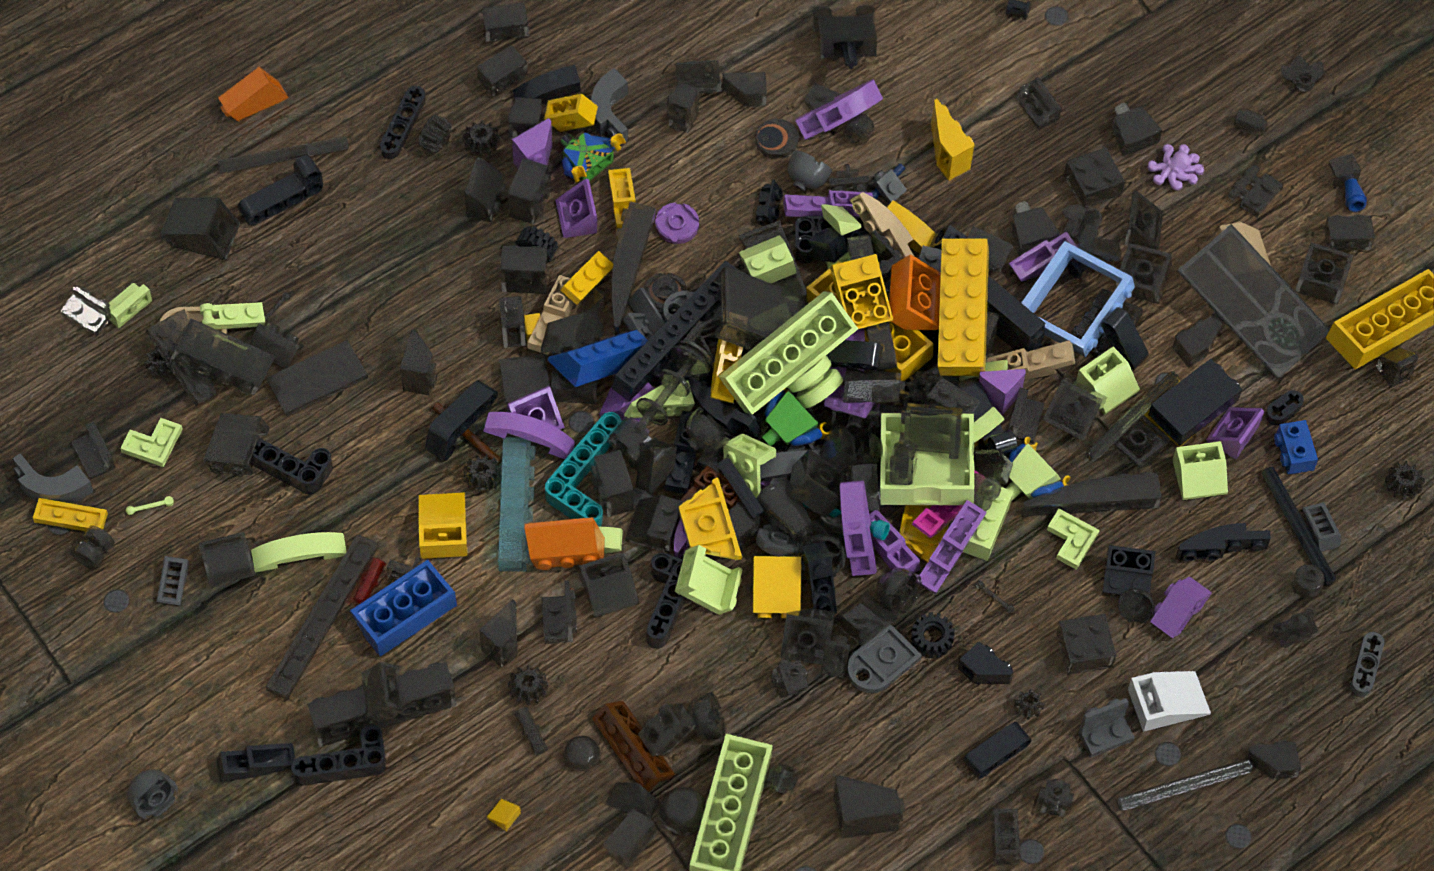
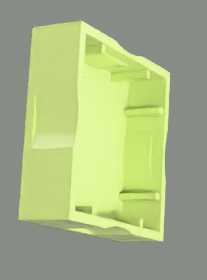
M881 413V505H964L967 500L974 504V414L919 415L915 413Z

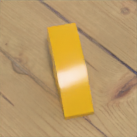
M892 200L887 208L900 220L913 238L912 241L907 243L909 248L921 254L923 245L929 247L936 233L917 216Z

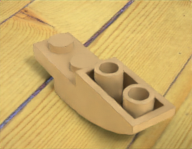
M864 192L850 199L853 209L863 221L866 231L870 233L872 238L880 235L882 243L888 248L894 263L910 254L913 255L907 245L913 238L900 220L888 208Z
M562 275L558 276L544 304L543 313L528 340V349L549 355L553 345H556L574 303L560 291L571 278Z
M1070 340L1028 352L1022 348L986 358V362L1007 359V370L1025 369L1024 380L1056 374V369L1075 364L1073 344Z

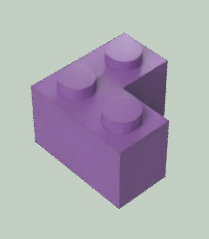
M1190 576L1184 580L1179 579L1175 585L1172 583L1164 593L1167 597L1163 603L1159 602L1153 609L1152 613L1154 616L1150 622L1171 638H1174L1181 634L1190 618L1202 609L1212 592Z

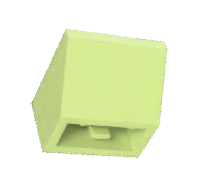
M1114 347L1078 371L1076 384L1104 415L1140 391L1129 363Z
M1221 441L1176 447L1173 464L1182 500L1225 495L1228 493L1226 459Z

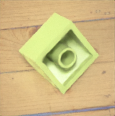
M780 235L739 252L755 290L797 273L794 260Z

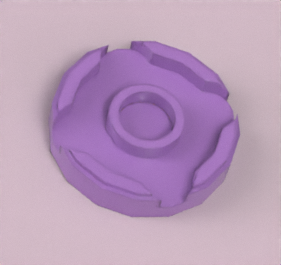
M670 203L658 211L655 220L656 231L666 242L673 244L688 242L697 234L699 229L698 215L687 204Z

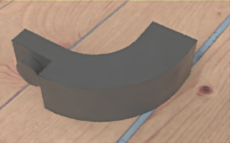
M615 68L606 73L597 82L592 92L591 101L598 106L594 126L600 135L607 132L611 138L613 135L620 133L627 142L628 129L611 111L612 106L617 101L628 95V82Z
M21 453L13 458L15 464L13 471L19 478L18 482L21 490L36 502H38L39 498L75 503L93 492L90 480L78 465L60 476L45 477L35 472Z

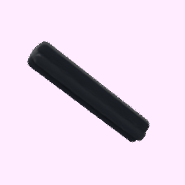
M729 458L723 459L718 464L720 470L753 518L761 516L764 509Z

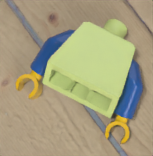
M1026 437L1024 444H1020L1015 451L1009 454L1005 473L1013 482L1006 489L1014 491L1012 500L1022 491L1029 499H1039L1061 492L1070 493L1075 487V484H1066L1071 479L1070 476H1065L1062 482L1059 481L1061 479L1059 475L1036 452L1038 443L1036 442L1034 445L1029 444L1030 437Z

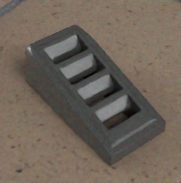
M1322 502L1303 507L1302 512L1309 530L1321 552L1339 547L1341 535L1325 503ZM1319 513H1322V514H1323V515H1320V516L1312 517V515H1315V514H1319Z
M165 556L157 603L181 606L190 563L188 559ZM170 566L181 568V572L171 571ZM168 575L180 577V579H168ZM166 584L178 585V589L166 588ZM164 592L177 594L176 598L164 597Z

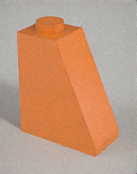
M258 67L218 98L222 103L220 108L227 117L231 116L239 121L280 103L289 97L278 80L261 67Z

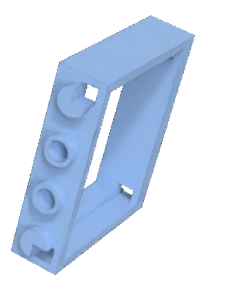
M1064 241L1024 298L1022 304L1035 313L1072 258L1120 283L1082 339L1040 318L1046 323L1044 333L1047 337L1058 343L1070 340L1073 344V351L1086 357L1092 348H1096L1099 337L1105 334L1101 327V322L1116 307H1123L1122 304L1126 298L1132 296L1131 292L1135 285L1132 276Z

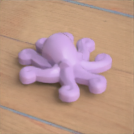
M1169 144L1164 145L1163 152L1165 154L1163 162L1157 164L1155 161H1150L1148 163L1149 171H1162L1161 175L1153 177V182L1157 185H1162L1165 179L1168 178L1171 187L1176 191L1181 190L1183 187L1182 182L1179 180L1188 181L1191 185H1195L1198 181L1197 175H1202L1204 172V167L1197 164L1199 156L1195 153L1188 156L1189 147L1185 144L1179 147V151L1172 158L1173 146Z

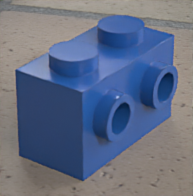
M1306 420L1280 424L1277 433L1274 434L1276 446L1280 447L1281 464L1283 467H1286L1287 474L1313 471L1318 458Z

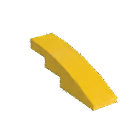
M630 168L608 170L620 253L642 251Z
M729 313L723 314L714 362L710 398L728 403H733L734 397L718 376L741 358L747 318Z

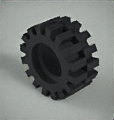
M527 226L523 228L518 236L515 247H517L516 250L518 252H521L520 255L527 257V260L530 261L531 259L533 263L537 264L539 262L540 265H547L556 253L558 243L554 241V237L549 236L548 232L544 233L543 229L540 228L538 230L535 226Z
M933 612L929 613L928 617L923 614L921 619L917 618L913 625L911 634L912 646H915L918 652L921 651L923 657L929 654L931 659H933V655H936V658H940L941 653L946 655L948 649L950 650L952 647L955 633L954 628H952L953 624L951 621L947 622L948 618L946 616L943 619L940 618V613H937L936 617L933 616ZM928 629H936L941 633L942 638L938 642H930L925 639L924 632Z

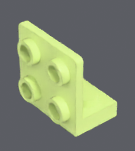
M742 433L723 443L724 459L729 458L754 496L758 498L761 496L760 465L776 457V448Z

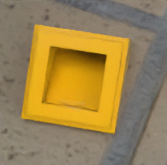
M540 313L524 315L523 323H525L524 331L527 343L541 317Z
M501 799L487 816V819L507 831L521 814V809L519 806Z

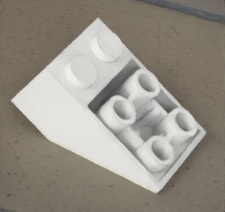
M1195 671L1154 672L1131 678L1128 691L1143 732L1211 714Z

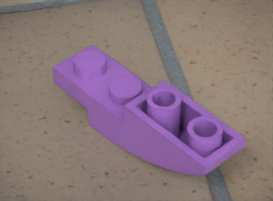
M874 79L835 97L833 101L795 120L806 140L822 131L827 132L881 101L883 97Z
M829 190L828 197L784 195L785 216H823L822 204L843 207L852 216H859L854 211L850 199L862 192ZM864 192L869 196L873 197L872 193Z
M864 480L841 482L840 498L843 533L847 558H850L852 575L876 574L877 568L870 533L871 520Z

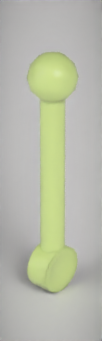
M168 496L163 501L137 507L128 506L126 513L132 515L136 511L162 505L169 507L174 504V500Z

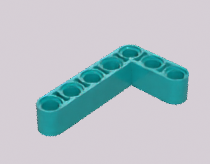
M607 412L602 415L545 483V499L547 503L571 519L589 518L587 517L588 515L594 514L597 515L594 520L598 527H601L603 524L602 507L577 490L576 487L619 438L621 434V419L618 414ZM607 425H614L615 427H613V428H608V427H606V426H607ZM594 441H600V442H602V443H600V444H594V443H592V442H594ZM581 457H586V458H588V459L585 460V461L579 460V458H581ZM568 473L574 474L572 477H566L565 475ZM552 490H559V491H560V492L557 493V494L551 493ZM572 502L578 503V505L571 506L569 504Z

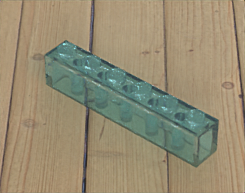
M521 437L503 438L498 551L499 571L527 572V563H532L529 556L525 524L533 521V508H529V501H534V487H530V480H535V466H531V460H535L536 447L531 446V441Z

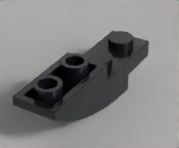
M690 377L688 382L693 394L708 415L719 426L733 435L740 428L756 437L762 429L757 424V418L754 415L740 412L732 403L710 398L711 385L702 379L697 381Z
M682 410L665 483L666 491L683 494L688 492L696 463L705 414Z
M1235 523L1211 528L1192 536L1180 544L1176 553V560L1190 562L1196 559H1206L1208 561H1215L1223 558L1225 550L1230 552L1245 549L1262 551L1268 548L1271 540L1270 530L1247 531L1246 523Z

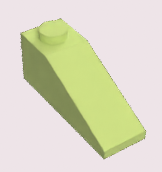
M674 379L665 382L633 401L624 413V417L681 416L682 410L690 412L695 402L688 380L679 381Z

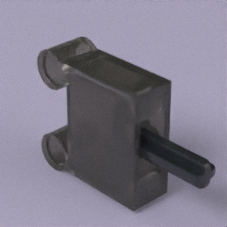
M861 5L856 8V16L832 17V10L829 7L821 6L813 10V32L817 34L820 58H830L832 61H837L839 58L844 57L845 66L853 69L854 66L858 65L857 60H861L862 57L877 56L874 7Z

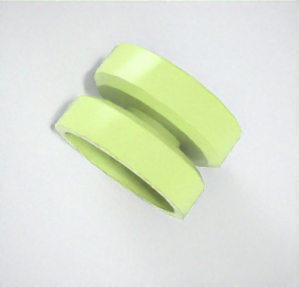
M824 356L787 386L790 392H798L796 399L805 409L827 398L843 382V377L837 369H829L831 361L827 356Z

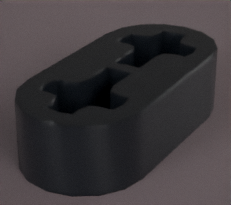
M1290 390L1268 406L1265 414L1266 420L1272 425L1284 423L1301 410L1304 402L1303 395L1296 390ZM1289 400H1297L1296 404L1291 403L1289 406H1287ZM1282 410L1280 416L1272 415L1273 412L1277 413L1278 411Z

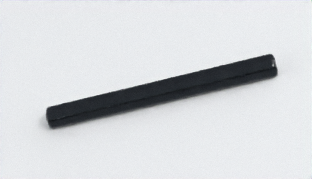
M1272 466L1265 468L1262 475L1323 584H1332L1335 582L1336 577L1277 472Z

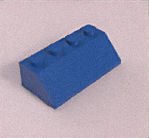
M633 330L550 356L548 361L577 387L618 373L648 340L638 330Z
M426 560L350 610L368 643L381 657L456 607L457 601L455 591L430 561Z

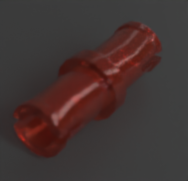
M375 557L372 558L366 574L362 575L360 579L361 584L353 597L355 602L361 604L369 599L373 589L377 588L379 584L378 579L386 566L383 560Z

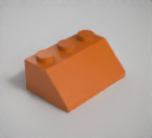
M911 254L892 265L889 298L893 321L891 322L905 330H938L941 272Z
M593 517L525 524L529 556L536 569L549 570L552 567L572 568L574 565L594 566L597 563H604L605 537Z

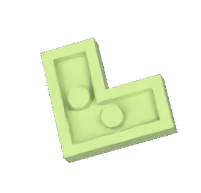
M160 418L152 436L129 430L120 448L121 453L164 467L183 430L182 425Z
M1058 509L1047 528L1049 532L1066 540L1056 559L1076 570L1099 534V530L1061 509Z

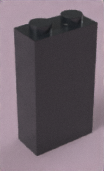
M988 276L987 327L1014 350L1024 348L1028 352L1042 348L1041 343L1045 336L1044 329L1046 323Z
M1210 358L1154 401L1150 406L1148 415L1180 446L1236 403L1240 398L1242 389L1235 379H1231L1225 373L1221 365L1215 363Z

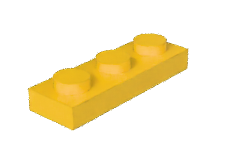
M598 251L560 291L578 305L615 265Z
M39 498L33 515V521L35 523L102 534L108 513L105 509Z

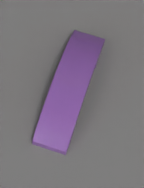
M489 412L483 432L504 439L507 433L550 447L548 454L566 459L573 451L575 444L571 437L553 425L517 413Z

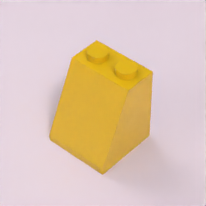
M754 556L753 613H758V618H772V613H781V618H795V614H800L801 557Z

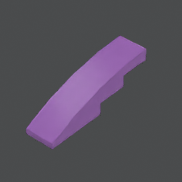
M968 500L965 502L930 557L927 565L917 578L916 583L936 595L985 517L986 511Z

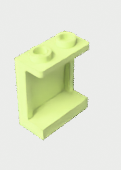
M700 545L685 550L675 592L718 615L731 611L737 602L736 595L742 581L743 569L740 567L729 569L706 557V548Z

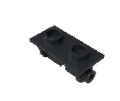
M772 179L771 184H764L761 187L759 203L765 205H758L755 216L758 225L770 223L772 228H775L776 220L779 218V205L783 199V191L774 179Z

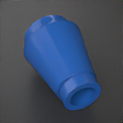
M1348 179L1345 182V205L1350 211H1361L1366 207L1367 198L1356 179Z

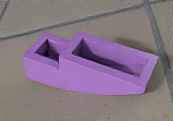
M1065 232L1050 242L1045 240L1011 261L1009 265L1020 281H1025L1040 276L1064 241L1075 247L1077 246L1069 234Z
M877 509L870 513V520L872 522L875 520L888 522ZM891 524L885 540L875 538L871 534L873 547L901 582L920 570V559L906 546L903 536Z

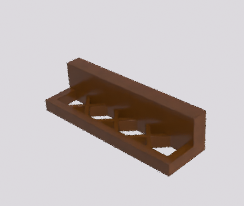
M617 701L604 704L592 720L644 793L650 792L659 781L672 779L675 773L625 702ZM617 709L620 710V712L623 714V716L620 715V714L617 712ZM656 766L660 767L663 773H660Z

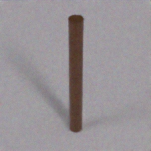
M439 402L435 403L432 408L439 415L446 410ZM467 429L462 434L496 466L501 464L503 459L473 432Z

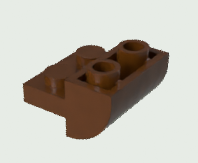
M707 465L694 480L692 488L680 500L679 506L685 501L692 499L699 490L703 491L715 478L719 479L730 518L737 510L741 500L726 477Z

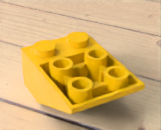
M935 99L931 128L936 165L948 181L970 170L974 142L970 136H966L962 131L960 123L957 120L954 121L950 116L948 108L942 105L938 99Z
M876 254L835 264L830 267L839 302L858 329L893 321Z
M465 493L419 495V547L421 559L468 556Z

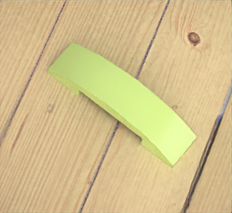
M334 532L290 536L265 543L251 550L255 572L277 569V564L324 556V560L347 556L343 533Z

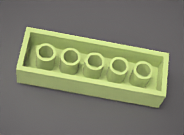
M824 291L718 377L743 411L748 414H754L852 335L858 328L833 293Z
M729 734L725 735L689 871H741L772 757L773 745Z

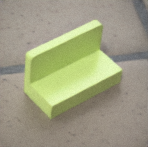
M132 283L101 309V313L117 328H120L152 301L150 289L144 284L138 287L135 283Z

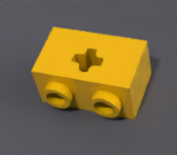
M583 94L549 100L544 120L549 118L551 125L559 132L593 126L598 106Z

